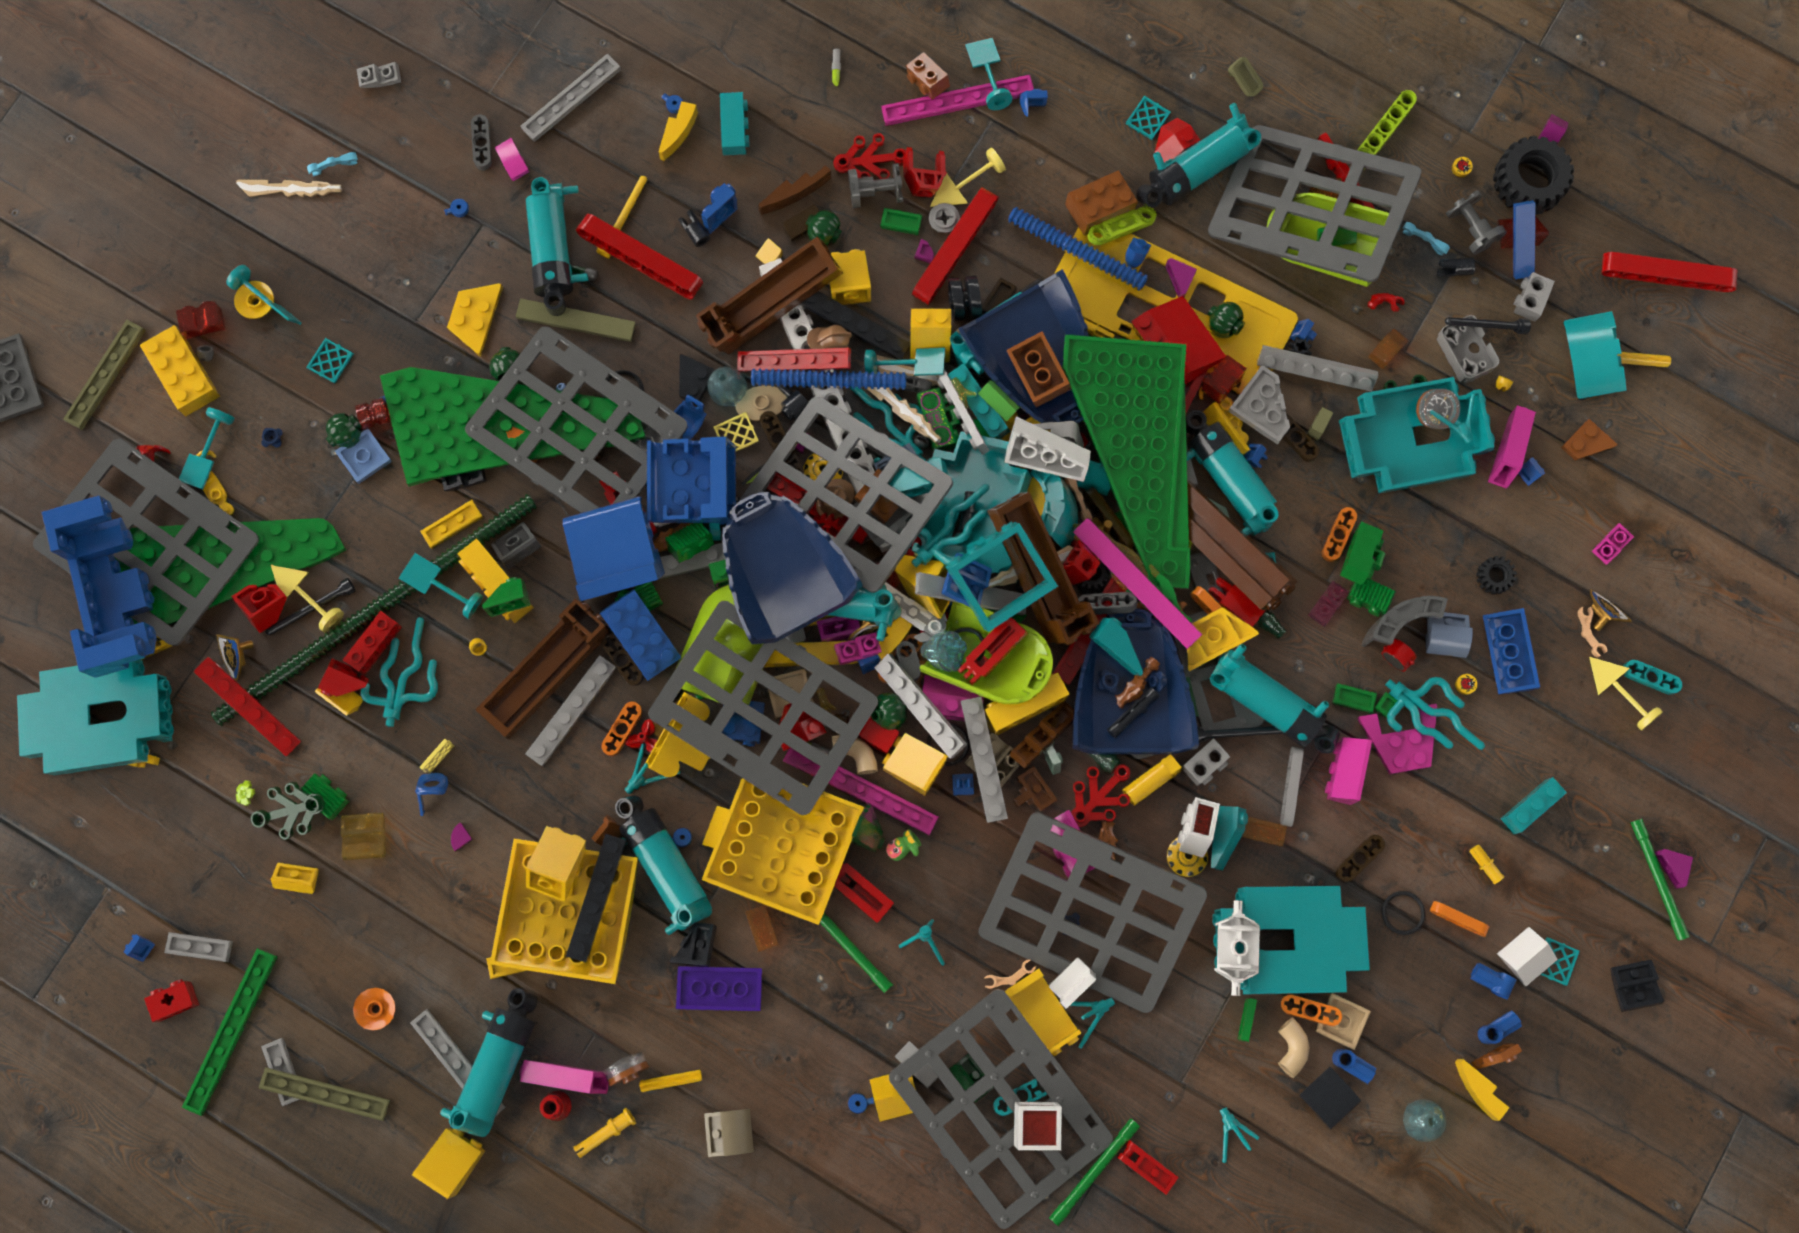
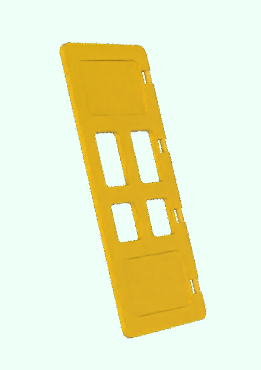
M1079 227L1073 239L1076 237L1077 241H1083V244L1087 243L1088 247L1093 246L1094 250L1098 249L1100 253L1104 252L1106 256L1107 254L1110 255L1109 258L1111 259L1114 257L1115 261L1119 260L1121 264H1126V251L1133 237L1142 239L1130 233L1108 243L1094 245L1088 240V234L1083 235ZM1093 233L1095 235V238L1102 237L1100 233ZM1146 241L1151 247L1145 259L1149 258L1166 266L1167 260L1173 258L1197 269L1185 295L1187 302H1189L1196 286L1203 284L1224 294V302H1234L1241 307L1244 314V327L1238 335H1233L1229 338L1215 336L1209 327L1210 316L1192 308L1227 357L1208 369L1204 378L1225 388L1227 387L1240 395L1261 367L1257 366V360L1262 346L1284 349L1298 321L1297 314ZM1067 250L1055 271L1057 273L1063 269L1081 307L1084 319L1096 325L1100 324L1099 327L1128 340L1141 341L1134 331L1132 324L1117 316L1126 295L1131 294L1156 307L1178 298L1177 295L1175 298H1171L1144 285L1142 290L1138 291L1137 287L1133 288L1131 284L1127 285V282H1121L1120 278L1116 279V276L1112 277L1110 273L1106 274L1105 270L1100 271L1099 267L1095 268L1093 264L1089 265L1088 261L1086 263L1083 262L1084 259L1081 258L1080 260L1078 256L1074 257L1072 253L1068 254ZM1142 264L1134 268L1137 270L1136 272H1139ZM1123 325L1131 329L1130 334L1120 331V326ZM1230 378L1241 383L1239 388L1228 383Z

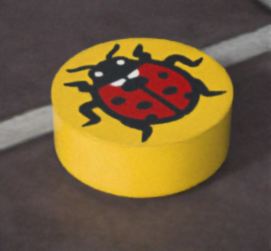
M1459 157L1452 164V172L1461 178L1468 176L1473 168L1472 162L1466 157Z
M1463 674L1456 679L1455 687L1459 693L1469 695L1476 690L1477 680L1471 674Z

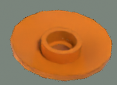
M370 988L360 993L353 1007L354 1018L357 1023L364 1029L372 1031L389 1025L396 1011L392 995L385 989ZM375 1005H378L380 1007L378 1013H374L373 1007Z

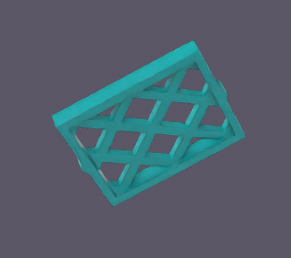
M1144 96L1126 121V125L1153 140L1171 112L1159 105V103ZM1146 102L1152 104L1153 107H1147ZM1154 109L1156 115L1149 116L1148 110ZM1157 109H1160V110H1162V111L1165 112V113H1164V114H1158ZM1145 111L1146 117L1140 118L1139 112ZM1136 113L1137 119H1132ZM1159 117H1164V119L1160 123ZM1157 118L1158 124L1151 125L1150 119ZM1147 120L1148 126H1142L1141 121ZM1138 121L1139 127L1133 125L1132 122ZM1157 127V129L1153 133L1152 128ZM1149 128L1151 134L1144 132L1143 129Z
M325 338L306 368L335 384L354 354L339 344ZM330 343L334 345L335 348L329 350L328 344ZM339 350L347 352V355L340 356ZM336 351L338 357L331 359L330 353ZM327 354L328 360L321 361L320 355ZM339 360L340 366L333 368L332 362ZM329 363L330 369L323 370L322 364ZM320 365L321 371L318 372L313 367ZM331 372L333 378L325 376L324 373Z
M1546 937L1545 941L1550 945L1551 949V942L1559 945V948L1552 949V951L1557 952L1561 950L1564 957L1553 963L1557 965L1559 971L1552 973L1549 966L1547 968L1549 975L1544 973L1540 975L1567 986L1580 951L1565 945V943H1560ZM1564 948L1572 950L1573 953L1566 955ZM1573 957V960L1570 964L1568 958ZM1565 960L1568 965V967L1562 969L1559 964V962ZM1569 970L1567 976L1565 977L1563 972ZM1560 973L1563 981L1555 979L1554 975Z

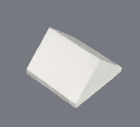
M1530 927L1526 928L1497 953L1524 986L1530 984L1558 960L1550 945Z

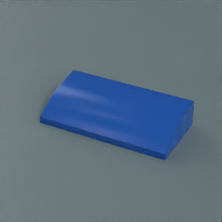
M1524 608L1482 615L1498 695L1539 689L1540 683Z

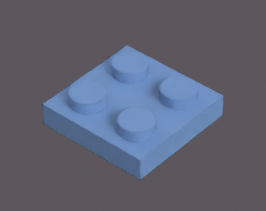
M369 429L361 433L360 441L352 448L340 447L335 450L358 484L392 462Z

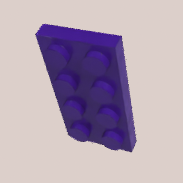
M678 966L676 1009L761 1011L762 968Z

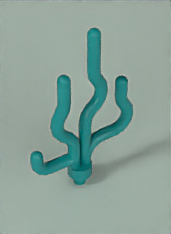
M849 387L867 405L872 408L881 409L884 412L886 428L896 438L888 439L901 447L910 443L917 456L926 461L922 457L923 451L913 442V435L916 432L913 429V425L909 427L906 435H904L894 426L892 410L886 403L874 400L864 390L858 389V387H855V389ZM894 394L899 401L903 400L899 395ZM908 403L910 408H915L919 414H922L919 406ZM855 412L853 414L854 418L874 429L871 423L860 413ZM878 457L875 458V459H874V463H876L877 461H879L880 458H878Z
M983 484L964 502L952 506L946 513L945 526L934 537H932L927 529H922L920 535L924 537L925 544L914 553L916 558L911 563L915 567H918L921 563L926 565L933 557L947 566L950 564L949 562L953 558H949L940 550L946 546L957 545L966 541L971 535L973 527L986 516V511L980 510L965 524L963 532L959 536L944 538L953 528V518L956 513L968 509L989 490L988 484ZM943 500L941 502V504L938 506V508L931 517L935 516L943 508L946 507V500Z
M422 617L416 620L412 640L414 662L401 673L397 690L388 676V670L395 663L397 657L398 638L392 639L389 656L380 669L381 681L387 688V698L369 695V683H367L366 687L361 688V697L366 703L385 706L383 718L387 719L385 725L387 727H394L395 720H399L404 703L408 701L428 702L436 696L438 691V683L435 677L437 661L432 659L429 661L427 680L430 686L429 692L426 694H404L408 677L415 673L422 664L423 655L420 650L424 619Z
M1441 677L1429 678L1421 688L1415 691L1408 689L1400 681L1396 684L1389 679L1385 684L1391 690L1389 694L1398 700L1387 714V722L1396 732H1400L1402 726L1395 720V717L1405 706L1411 712L1413 725L1418 732L1434 737L1448 749L1453 748V742L1434 728L1425 727L1421 723L1418 710L1420 708L1430 716L1448 717L1459 734L1478 749L1483 750L1485 748L1484 742L1462 725L1459 716L1454 711L1445 708L1434 709L1420 699L1432 686L1439 685L1443 689L1445 696L1458 708H1463L1465 706L1464 701L1453 693L1450 684Z

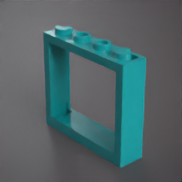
M1011 521L1007 525L1004 524L1000 532L989 534L984 538L985 542L980 545H972L966 550L967 553L965 555L954 557L949 562L950 564L946 566V569L983 629L988 632L1058 587L1022 526L1017 522L1012 523ZM1017 533L1045 580L987 618L959 573V570Z

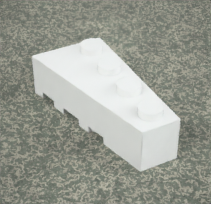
M1016 416L1006 450L1005 463L1084 482L1089 467L1091 451Z

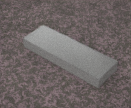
M169 932L164 953L229 962L233 941Z
M284 1038L261 1046L269 1068L296 1075ZM278 1094L282 1106L300 1100Z

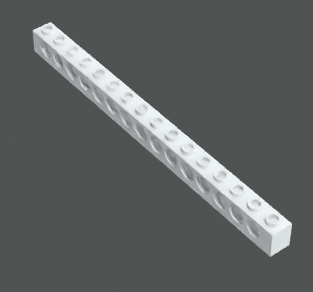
M781 258L759 266L761 277L782 262ZM801 305L796 306L780 318L793 350L810 348L807 343V335L812 330L813 322L810 315L805 314L803 310L805 308ZM796 313L800 316L797 319H791L790 315ZM799 331L807 332V334L802 337L797 335ZM815 386L810 388L814 397L819 396L828 402L836 400L838 402L836 407L847 414L852 412L848 401H843L842 395H844V392L840 386L836 388L830 386L827 389H823L820 386L818 388H815ZM823 417L833 442L838 449L843 442V437L848 435L849 432ZM860 439L847 459L873 475L875 473L873 469L874 460L871 454L867 455L865 451L867 444ZM854 452H858L861 454V457L859 459H853L851 458V454ZM848 475L857 494L864 484ZM901 528V529L897 532V534L900 535V533L902 532V530H903L904 528ZM885 542L879 547L882 552H885L892 545Z

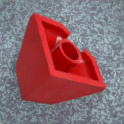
M1176 118L1161 126L1154 153L1160 152L1165 163L1201 140L1190 124Z
M268 584L267 587L248 585L231 596L259 633L278 621L287 599L286 595L276 584Z
M332 658L318 689H321V693L324 695L338 697L366 687L369 679L364 675L358 677L356 669Z
M791 703L784 706L780 723L792 706ZM802 712L790 731L805 742L827 733L822 723L805 712ZM784 743L781 745L783 751L791 749Z

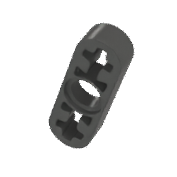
M479 114L475 115L471 120L472 151L475 166L479 170L484 171L488 170L492 165L491 133L487 117ZM480 121L483 122V124H482V131H483V132H480V130H479V128H478V125H479V122H480ZM484 138L487 140V143L482 147L477 146V141ZM481 153H483L486 159L483 164L480 163Z
M1131 592L1085 594L1078 598L1079 602H1090L1095 615L1130 613L1137 607V598ZM1111 601L1113 604L1105 607L1102 605V602Z

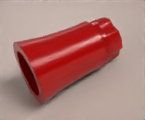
M553 1091L547 1094L541 1101L540 1112L547 1119L561 1121L569 1115L572 1103L566 1093ZM553 1102L556 1104V1111L551 1109Z

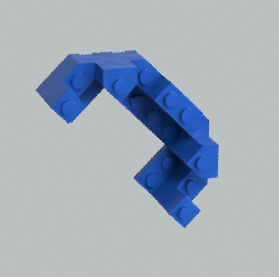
M100 495L42 512L51 552L68 560L84 631L80 629L70 631L79 672L94 678L128 669L129 662L143 659L146 655L153 654L157 639L156 632L151 625L145 622L134 624L132 618H130L131 616L153 610L152 603H154V598L148 590L149 578L146 572L138 568L120 572V564L113 554L132 548V534L121 517L112 520V505Z

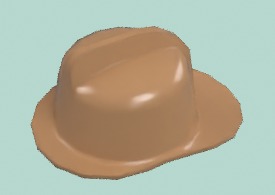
M840 325L818 327L808 333L807 343L810 349L848 348L852 334Z
M833 479L826 487V489L848 503H852L855 491L848 481ZM817 500L816 509L820 516L824 512L827 513L828 517L833 513L834 519L844 516L822 500Z

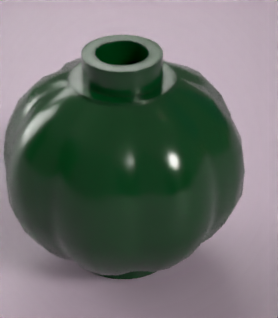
M823 210L815 215L810 214L805 223L808 225L807 234L809 239L812 241L819 237L826 246L830 242L835 244L842 233V230L839 229L841 225L840 220L831 211Z
M1223 302L1217 307L1213 305L1208 312V316H1210V330L1219 338H1229L1233 335H1238L1244 327L1243 311L1234 302Z
M510 347L501 348L499 352L493 355L490 361L491 375L500 381L521 353L512 350Z
M346 413L334 414L326 423L328 436L325 439L332 447L352 448L360 441L359 438L362 433L360 428L363 425L353 414L349 416Z
M887 692L878 695V704L871 714L872 720L884 729H899L907 718V706L897 694Z

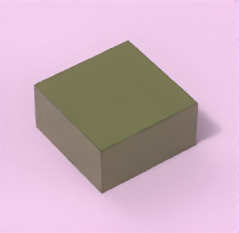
M1322 407L1316 415L1307 435L1318 441L1327 427L1333 412Z

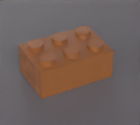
M1118 170L1069 192L1065 205L1082 234L1086 235L1092 226L1135 210L1138 201Z
M1043 331L1006 350L1036 408L1071 390L1070 383Z

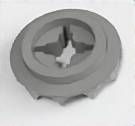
M947 203L934 206L929 213L931 227L937 230L938 233L943 232L947 234L954 229L960 220L958 210L953 205ZM943 212L945 217L949 218L946 225H944L942 220H939L942 218Z

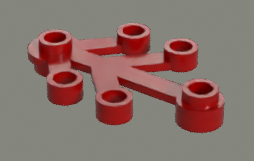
M877 133L873 136V142L861 157L853 158L859 149L865 147V138L863 136H856L852 147L846 154L837 155L833 165L835 170L840 173H846L849 169H856L858 178L863 176L870 177L868 172H861L854 167L861 165L877 176L878 179L890 178L889 171L880 169L874 164L893 161L895 164L898 163L899 166H903V157L899 158L897 154L904 155V149H896L894 153L873 155L878 147L884 144V136L881 133ZM876 138H881L882 141H881V142H876L875 139H876ZM861 140L863 143L859 145L856 142ZM840 161H846L847 163L841 165ZM881 174H886L887 177H886V178H882L880 175H881Z
M1124 764L1116 766L1114 776L1099 791L1097 783L1099 770L1094 766L1089 767L1087 777L1089 778L1090 801L1085 806L1083 802L1085 784L1081 781L1073 784L1076 808L1071 811V814L1078 827H1085L1090 821L1113 822L1115 820L1116 813L1112 809H1107L1104 813L1091 812L1096 806H1120L1125 808L1130 803V798L1126 794H1121L1119 797H1106L1119 782H1125L1129 779L1130 769ZM1124 769L1126 774L1123 776L1119 775L1118 771ZM1095 770L1097 775L1090 776L1089 772ZM1077 785H1081L1083 789L1081 791H1077L1075 787ZM1126 798L1128 802L1121 804L1119 800ZM1110 812L1114 817L1107 819L1105 815ZM1082 813L1084 815V818L1082 820H1078L1076 818V815Z

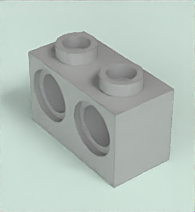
M1534 272L1528 278L1525 277L1520 286L1523 289L1521 295L1518 294L1513 305L1516 307L1513 313L1536 322L1543 313L1555 281ZM1532 285L1537 286L1539 291L1535 290ZM1526 302H1529L1532 305V308L1528 307L1526 305Z
M1213 738L1184 764L1181 769L1197 786L1201 783L1206 785L1214 778L1211 774L1216 769L1220 772L1228 765L1226 760L1230 756ZM1211 752L1218 754V762L1211 761L1209 757ZM1195 766H1201L1204 769L1203 776L1195 773Z

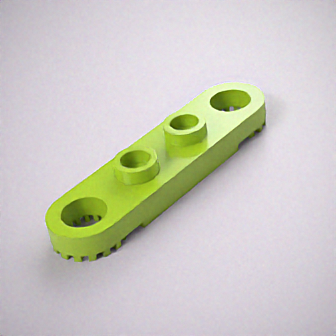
M1142 206V208L1140 207L1139 209L1103 221L1101 224L1092 226L1088 232V240L1094 245L1108 243L1151 226L1155 222L1157 213L1151 207ZM1144 213H1145V214H1148V215H1150L1151 218H1149V219L1147 218V219H1146V218H1144V216L1141 215V214H1144ZM1093 233H1100L1102 237L1095 238V235Z

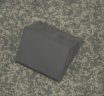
M524 522L490 544L507 569H510L541 547Z

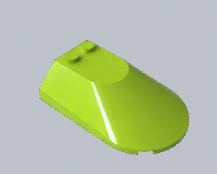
M1317 193L1296 194L1293 201L1332 212L1337 199ZM1349 202L1344 215L1384 226L1389 213ZM1273 209V211L1271 212V214H1270V216H1269V219H1268V222H1267V227L1269 226V223H1270V221H1271V219H1272V216H1273V214H1274V212H1275L1274 209ZM1287 213L1280 231L1316 241L1317 229L1326 227V224ZM1357 232L1356 243L1338 245L1336 247L1372 256L1379 238ZM1290 248L1287 251V253L1296 256L1299 252L1297 250H1293ZM1283 258L1288 262L1366 287L1372 283ZM1347 265L1345 268L1353 272L1357 271V267Z
M729 585L713 592L702 605L682 652V658H680L677 666L716 606L721 601H728L734 605ZM726 619L714 640L749 662L753 661L763 645L751 644L745 631L728 619ZM707 650L694 668L695 672L732 694L744 675ZM687 681L681 688L685 691L718 702L709 695L699 690L698 688L688 683ZM753 682L742 702L747 705L750 704L758 682Z
M952 601L945 630L951 634L956 629L969 627L977 630L985 639L991 631L988 632L983 629L972 609L962 603ZM982 608L987 618L994 614V612ZM1019 623L1028 634L986 677L982 676L974 685L969 683L974 677L973 674L967 680L963 677L968 669L960 674L958 672L959 668L952 666L947 661L944 655L945 639L942 637L939 638L930 658L919 669L920 672L1002 704H1019L1034 698L1045 688L1052 674L1053 658L1051 650L1042 635L1034 629ZM960 632L955 635L956 638L966 643L961 651L956 649L951 643L948 645V654L957 664L963 665L967 661L965 658L981 643L979 637L972 632ZM987 650L985 651L984 656L989 659L992 655Z

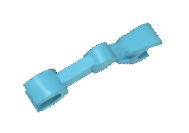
M350 152L337 158L329 157L326 161L319 164H309L307 166L308 173L318 176L321 174V170L329 166H335L336 164L356 165L358 158L356 152Z
M1406 222L1403 226V233L1405 235L1421 237L1429 242L1435 252L1441 256L1444 253L1447 254L1450 249L1448 244L1435 239L1430 232L1417 229L1410 222Z

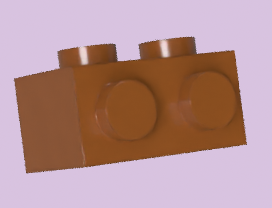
M924 52L906 65L908 80L912 84L915 83L921 93L928 95L932 100L950 87L948 74Z

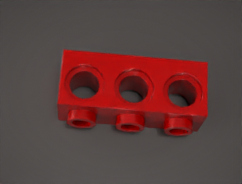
M380 611L344 657L343 661L365 676L391 643L392 639L401 630L402 626Z

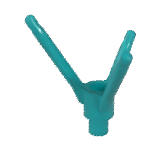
M1471 394L1467 420L1463 423H1460L1454 415L1452 419L1456 424L1454 425L1437 412L1430 411L1433 416L1454 429L1460 438L1463 437L1466 444L1473 441L1470 435L1475 394Z
M645 743L641 744L632 778L628 781V786L625 788V791L629 794L635 789L638 790L640 786L669 778L659 775L645 779L642 776L648 767V764L645 763L639 771Z
M933 919L928 922L927 926H922L916 935L899 944V948H903L917 939L928 942L942 966L945 965L931 937Z
M1112 998L1102 999L1099 1002L1074 1001L1070 1005L1092 1008L1091 1011L1081 1017L1083 1020L1094 1014L1096 1015L1078 1046L1080 1049H1082L1104 1013L1115 1005Z
M1227 1107L1220 1110L1223 1117L1222 1122L1224 1123L1223 1163L1227 1162L1229 1131H1235L1248 1151H1251L1252 1148L1238 1127L1256 1140L1259 1139L1257 1134L1235 1119Z

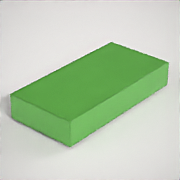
M992 380L978 393L1006 422L1020 408Z

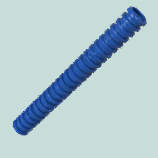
M1017 206L1010 213L1009 223L1014 222L1015 226L1019 225V228H1025V231L1029 230L1030 234L1034 233L1036 237L1040 236V239H1046L1047 243L1050 241L1051 245H1057V248L1061 247L1063 251L1067 250L1068 254L1072 253L1074 257L1078 256V259H1084L1083 262L1085 263L1088 261L1089 265L1093 264L1095 268L1099 267L1100 271L1105 270L1106 274L1110 273V276H1116V279L1120 278L1121 282L1125 281L1127 285L1131 284L1133 288L1137 287L1138 291L1144 287L1148 275H1142V272L1138 273L1136 269L1132 270L1131 266L1126 267L1125 263L1121 264V261H1115L1114 257L1112 259L1109 258L1110 255L1107 254L1106 256L1104 252L1100 253L1098 249L1094 250L1093 246L1088 247L1087 243L1083 244V241H1077L1076 237L1073 239L1072 235L1068 236L1066 232L1062 233V230H1056L1055 226L1051 227V224H1045V221L1041 222L1040 218L1035 219L1034 215L1030 216L1028 212L1024 213V210H1018L1019 207Z
M753 368L751 370L752 386L756 384L762 386L763 384L765 387L771 385V387H774V385H777V387H780V385L784 387L790 385V387L802 385L803 388L805 386L809 388L815 386V388H818V386H821V388H824V386H827V388H830V386H833V388L840 386V388L846 387V389H849V387H852V389H855V387H858V389H861V387H865V389L877 387V389H880L882 387L884 390L886 388H890V390L902 388V390H905L906 374L905 372H902V374H899V372H896V374H893V372L881 374L880 371L874 373V371H871V373H868V371H865V373H862V371H859V373H855V371L843 373L841 370L840 372H837V370H834V372L830 370L824 372V370H821V372H818V370L806 372V370L799 371V369L793 371V369H790V371H787V369H784V371H781V369L777 371L765 369V371H762L761 368L759 370Z

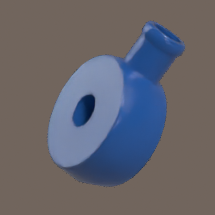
M664 93L662 99L666 101L667 110L670 113L677 114L681 101H683L682 98L677 95L669 97Z
M455 199L451 203L450 208L444 209L446 216L453 214L456 217H464L469 211V205L463 199Z
M679 828L674 832L672 839L678 847H687L692 842V833L687 828Z
M860 1093L853 1094L848 1100V1107L855 1114L863 1113L868 1105L875 1104L874 1097L866 1098ZM860 1101V1106H856L855 1102Z

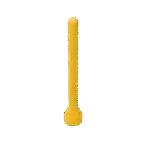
M646 176L639 178L613 227L621 230L646 184ZM600 248L596 249V252L599 255L605 258L611 257V255L605 252L604 250Z

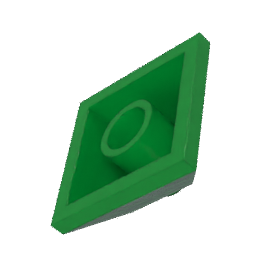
M518 577L507 579L506 583L500 584L482 605L483 609L490 617L531 606L525 582L521 578L518 579Z

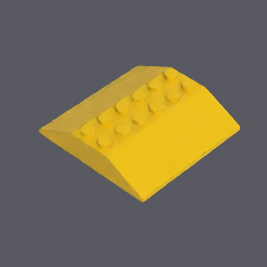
M742 778L702 880L760 904L819 925L851 844L853 831L864 807L823 791L811 812L807 815H800ZM781 789L778 795L788 801L792 794L784 789Z
M514 839L490 965L616 984L632 911L638 858L623 855L621 857L586 963L566 957L600 852L585 850L564 902L526 888V866L538 842Z

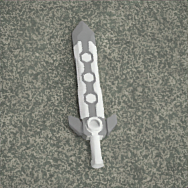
M855 568V572L860 578L863 572ZM885 582L884 585H886L887 590L892 593L901 606L902 613L900 616L921 631H924L914 636L919 642H933V639L936 640L942 637L959 651L963 649L966 643L945 630V622H947L945 613L941 619L936 618L927 609Z

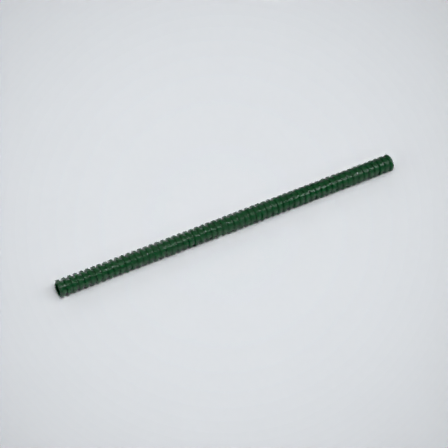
M526 494L525 498L521 497L519 502L515 501V505H510L509 509L505 508L503 513L499 512V516L495 515L493 520H488L489 523H484L483 527L479 526L477 531L473 530V534L469 533L467 538L463 537L461 542L457 541V545L453 544L451 549H446L447 552H442L441 556L437 555L435 560L431 559V563L441 568L439 573L442 575V571H447L448 567H453L454 563H459L458 560L461 558L457 553L476 538L482 545H485L484 542H489L491 537L495 538V535L501 534L500 531H505L507 526L511 527L510 524H515L516 520H521L522 516H527L526 513H531L533 508L537 509V505L530 495ZM400 581L399 585L395 584L393 589L389 588V592H384L383 596L379 595L377 600L373 599V603H368L367 607L363 606L362 610L356 611L357 614H352L350 619L347 617L346 621L340 622L341 625H336L334 630L330 629V632L324 633L325 636H320L318 641L314 640L313 644H308V648L304 647L302 652L298 651L297 655H292V659L288 658L286 663H281L282 666H276V670L272 669L270 674H265L266 677H261L260 681L256 680L254 685L250 684L249 688L245 689L256 700H261L262 696H267L268 692H273V688L277 689L279 684L283 685V681L287 682L289 677L293 678L295 673L299 674V670H304L305 666L309 667L311 662H316L315 659H320L322 654L325 656L326 652L332 651L331 648H336L338 643L342 644L343 640H348V636L352 637L354 632L358 633L359 629H364L363 626H368L369 622H372L380 611L385 614L386 610L390 611V607L394 608L396 603L400 604V600H405L406 596L410 597L411 593H416L417 590L407 583ZM223 703L221 708L217 707L216 711H211L212 718L219 726H223L224 722L228 723L230 718L234 719L236 714L239 715L228 703Z

